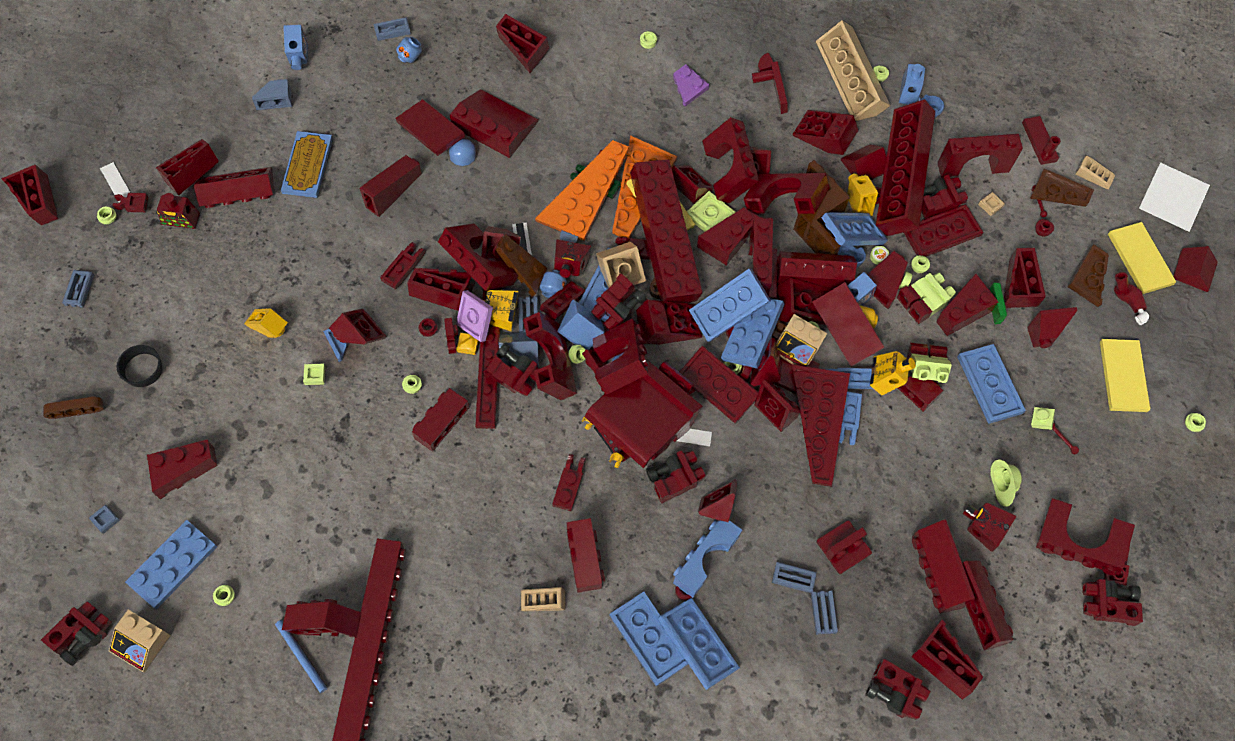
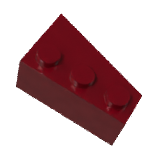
M201 139L163 162L156 169L166 184L177 195H180L208 170L213 168L219 160L209 144Z
M32 165L1 178L18 199L26 213L41 226L58 219L48 175L37 165Z
M743 207L699 235L697 248L727 266L749 238L754 217L759 216Z
M415 268L407 284L409 296L459 311L462 292L467 290L471 292L475 285V280L467 272H457V270L451 269V272L439 271V269Z

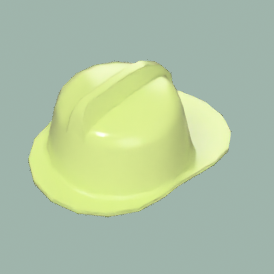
M1001 459L995 460L991 466V479L994 484L997 501L1000 505L1007 507L1013 503L1015 493L1020 488L1022 476L1016 466L1007 464Z

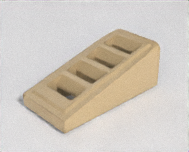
M1088 156L1084 157L1075 174L1106 189L1110 188L1115 174Z
M562 587L521 590V611L565 610V589ZM555 594H557V604H555ZM529 595H532V606H529ZM538 595H540V605H538ZM546 595H549V604L546 605Z

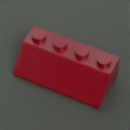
M272 167L199 178L194 184L199 207L212 208L219 203L231 205L234 204V201L238 200L249 202L253 200L252 198L260 197V199L270 198L275 191Z
M780 251L777 286L789 278L834 289L844 282L848 286L855 280L857 261L854 256Z
M946 519L918 530L912 536V544L914 549L918 551L920 567L924 569L927 576L926 584L933 593L932 600L935 608L939 610L940 614L964 608L975 597Z
M964 561L962 564L975 597L972 602L966 605L983 650L986 651L1008 644L1014 640L1013 631L1006 623L1004 610L997 602L996 591L989 583L986 568L982 566L980 561Z

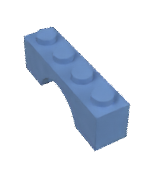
M715 519L709 527L710 533L707 536L703 535L698 541L697 545L699 547L697 550H691L685 558L686 564L683 567L680 565L674 572L675 579L673 584L692 598H694L707 579L702 566L703 557L715 550L728 552L740 537L742 529L731 521L724 522Z

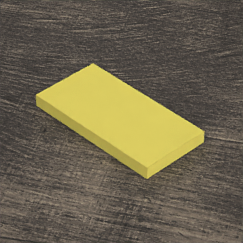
M1142 222L1115 229L1108 233L1114 247L1137 288L1142 291V294L1166 288L1176 283Z
M1102 339L1100 347L1109 410L1148 412L1150 404L1140 341Z

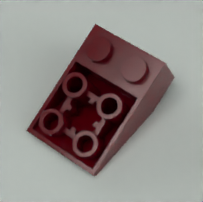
M807 110L792 135L827 153L844 155L857 134L858 127L854 115Z
M647 299L636 310L638 322L644 331L642 336L646 344L660 345L701 338L700 328L689 311L695 305Z

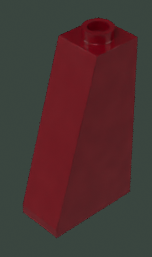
M405 155L362 185L360 192L365 207L380 217L422 174L420 163L415 158L411 159Z

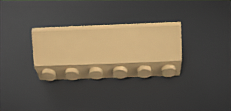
M840 21L816 40L849 114L854 115L855 121L877 116L891 106L852 26L844 21Z

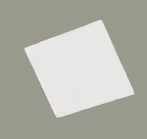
M1160 163L1139 209L1190 232L1210 185Z

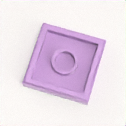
M468 290L463 291L456 324L478 341H486L493 307Z

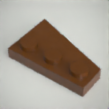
M1043 169L1030 199L1086 207L1094 189Z
M505 234L501 237L495 250L507 266L516 271L519 275L518 280L521 283L524 282L530 289L528 291L529 294L534 296L537 294L547 267Z
M1093 244L1088 249L1067 287L1099 307L1103 301L1101 295L1105 286L1103 280L1107 272L1109 254Z

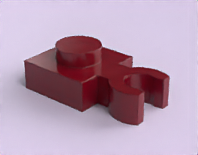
M128 193L127 197L120 194L114 196L117 201H120L119 203H113V207L116 210L125 208L127 212L146 213L149 198L147 193Z
M446 318L444 322L449 354L457 353L455 336H458L457 324L453 325L452 318Z

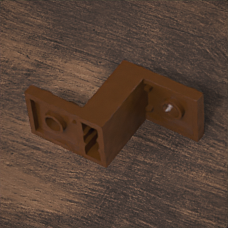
M815 160L808 164L806 173H826L824 168ZM826 173L830 187L829 191L815 214H798L793 230L814 253L837 255L841 245L827 231L825 222L821 217L825 213H844L850 197L845 190L841 189L835 179Z

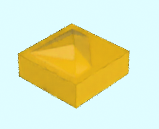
M460 333L456 350L458 353L476 355L479 341L470 334Z

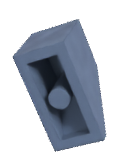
M288 80L269 81L252 97L256 109L292 107L291 88Z

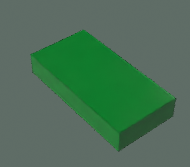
M993 283L989 290L998 303L993 309L992 315L994 324H1001L1006 318L1007 312L1001 284Z

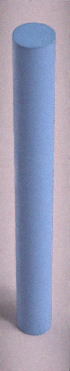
M279 620L275 626L320 693L327 690L326 685L293 635L282 630L283 620Z

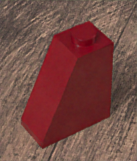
M895 251L867 274L877 285L873 296L887 309L891 307L895 300L908 264L905 258Z

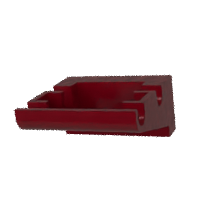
M648 361L649 365L647 366L648 375L607 395L604 394L588 409L584 416L642 468L646 467L650 459L654 460L663 453L672 441L676 442L686 434L703 407L650 361Z

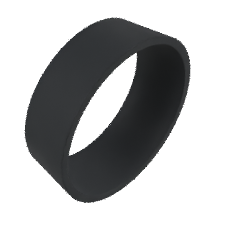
M136 345L128 348L121 354L117 361V373L122 380L132 386L146 387L153 384L160 377L162 362L154 348L147 345ZM141 354H150L158 359L156 371L146 380L132 382L126 378L125 369L132 358Z

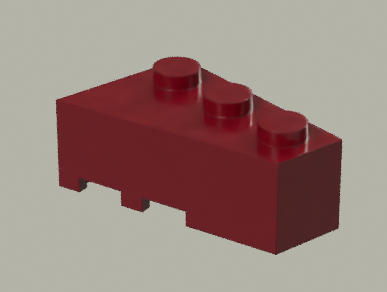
M507 14L496 25L499 38L526 70L531 73L549 49L547 37Z
M1017 248L1009 260L1004 292L1005 307H1038L1046 295L1035 248Z
M975 274L942 311L936 322L946 336H949L991 313L998 301L979 276Z
M208 439L147 455L152 492L159 499L164 498L165 494L181 488L182 484L192 478L196 479L218 466L215 448Z
M591 518L566 522L577 593L602 589V582H605L603 569H599L598 562H601L600 550H596L595 542H598L596 530H593Z
M325 599L324 602L311 600L310 603L297 601L296 604L287 605L282 630L296 635L321 636L322 633H332L331 636L339 637V633L349 637H357L361 612L338 605V601L333 599Z
M942 619L932 628L911 657L963 700L975 690L983 676L970 657L963 653L957 644L958 640L955 636H951L945 627L946 623Z

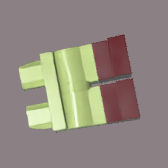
M931 273L927 274L914 284L900 289L897 295V299L906 310L909 309V314L918 325L946 307L956 293L951 286L945 289L942 288L941 284L945 280L940 273L931 275Z
M910 342L907 359L912 358L916 364L915 369L911 370L912 378L936 380L946 383L951 369V362L947 358V347L930 345L928 350L927 344Z

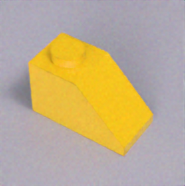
M269 308L255 309L244 324L269 338H277L285 332V326L288 322Z

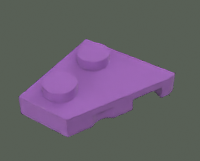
M686 64L673 73V79L678 86L677 90L681 94L682 103L685 107L709 89V84Z

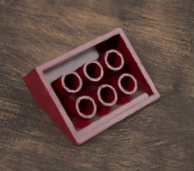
M481 89L459 102L450 114L451 122L461 129L465 135L508 158L514 154L538 123L537 118Z

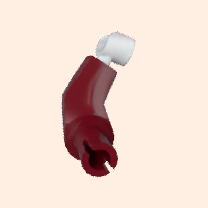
M1117 273L1115 275L1117 285L1114 288L1116 296L1129 304L1134 313H1139V315L1135 316V320L1139 325L1146 323L1149 319V314L1144 311L1147 309L1142 291L1128 283L1127 273Z

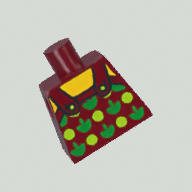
M166 193L161 196L157 207L161 225L196 229L200 212L188 198Z

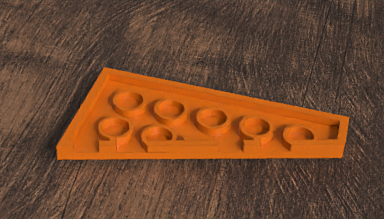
M630 135L629 151L624 166L612 229L613 234L630 239L641 221L636 198L626 184L631 179L630 172L634 163L669 159L672 168L677 161L676 155Z
M612 140L535 218V221L560 232H568L585 241L629 151V146Z

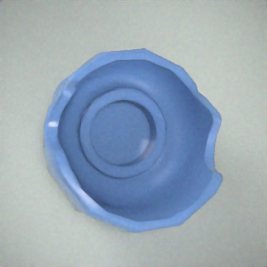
M927 94L922 99L919 97L918 101L925 99L935 110V117L944 111V102L941 98L928 96Z
M461 139L449 148L450 160L459 166L471 164L475 160V145L468 139Z
M841 246L837 254L854 256L857 261V268L866 259V253L862 247Z

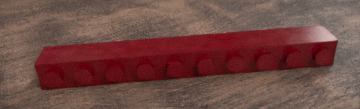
M378 538L376 540L361 608L357 637L354 639L332 741H366L364 739L365 730H369L371 723L369 711L370 708L374 707L376 695L373 694L374 687L378 686L380 680V673H378L379 664H383L385 652L382 651L383 645L387 643L389 638L387 626L388 622H391L393 618L392 602L396 601L398 589H395L396 583L401 580L402 569H400L401 561H404L406 557V549H404L400 541Z

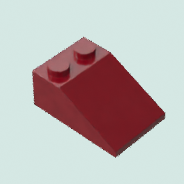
M793 278L787 279L777 286V300H781L784 303L778 320L789 323L795 314L807 322L812 321L818 325H826L812 302L833 289Z
M766 380L761 383L754 406L782 432L798 418L800 413L799 407L794 401H790L785 396L781 388H777L773 383Z

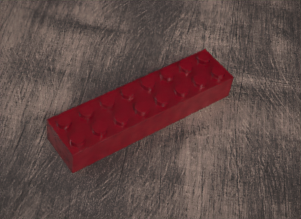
M925 99L894 109L876 219V226L886 236L919 229L935 118V110Z
M670 160L636 162L631 169L630 175L660 301L696 302L702 295V289Z

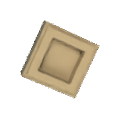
M992 192L982 199L978 205L992 216L1003 208L1005 203Z

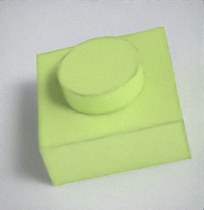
M304 364V384H325V365Z
M1034 407L1032 428L1052 430L1055 409Z

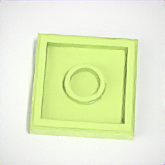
M708 191L687 210V213L695 225L705 232L734 214L735 211L723 201L717 200L716 196Z

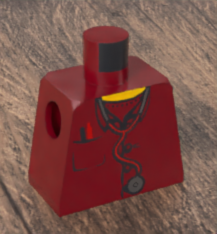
M557 239L554 270L560 271V275L564 278H568L570 275L580 276L589 263L591 246Z
M984 503L979 510L968 504L962 513L972 520L967 528L968 532L991 552L1000 545L1017 517L989 503Z

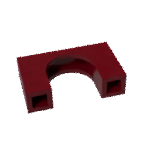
M730 117L702 140L705 154L716 159L721 158L729 150L733 149L734 160L731 169L724 177L713 184L716 199L729 204L759 182L743 121Z
M1019 134L948 139L937 163L941 178L948 174L950 177H957L965 163L983 155H990L988 161L992 174L1009 173L1023 149Z
M826 173L759 174V182L749 189L743 199L746 209L752 213L764 214L775 198L787 193H796L794 202L797 213L815 214L830 187Z
M754 217L749 237L748 255H753L751 269L767 295H769L772 285L773 218Z
M474 223L446 227L438 243L485 291L514 285L519 275L513 268H509L504 260L490 261L474 251L479 248L484 233Z
M541 312L524 318L526 336L542 346L550 363L534 371L537 389L559 400L576 395L577 389L566 340L563 335L557 332L560 324Z
M633 318L593 338V349L602 362L623 353L616 360L596 369V380L606 395L648 375L647 366L649 362L645 356L647 351L644 347L646 342L642 336L644 331L639 323H635Z
M1052 498L1036 548H1039L1046 554L1059 555L1067 561L1074 560L1080 562L1088 568L1095 567L1101 569L1109 575H1120L1124 568L1135 525L1114 518L1110 524L1105 543L1097 548H1084L1074 543L1067 533V521L1072 504Z

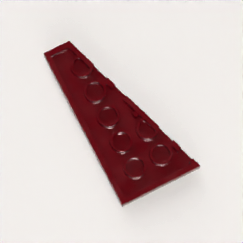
M792 365L812 484L832 487L850 373Z

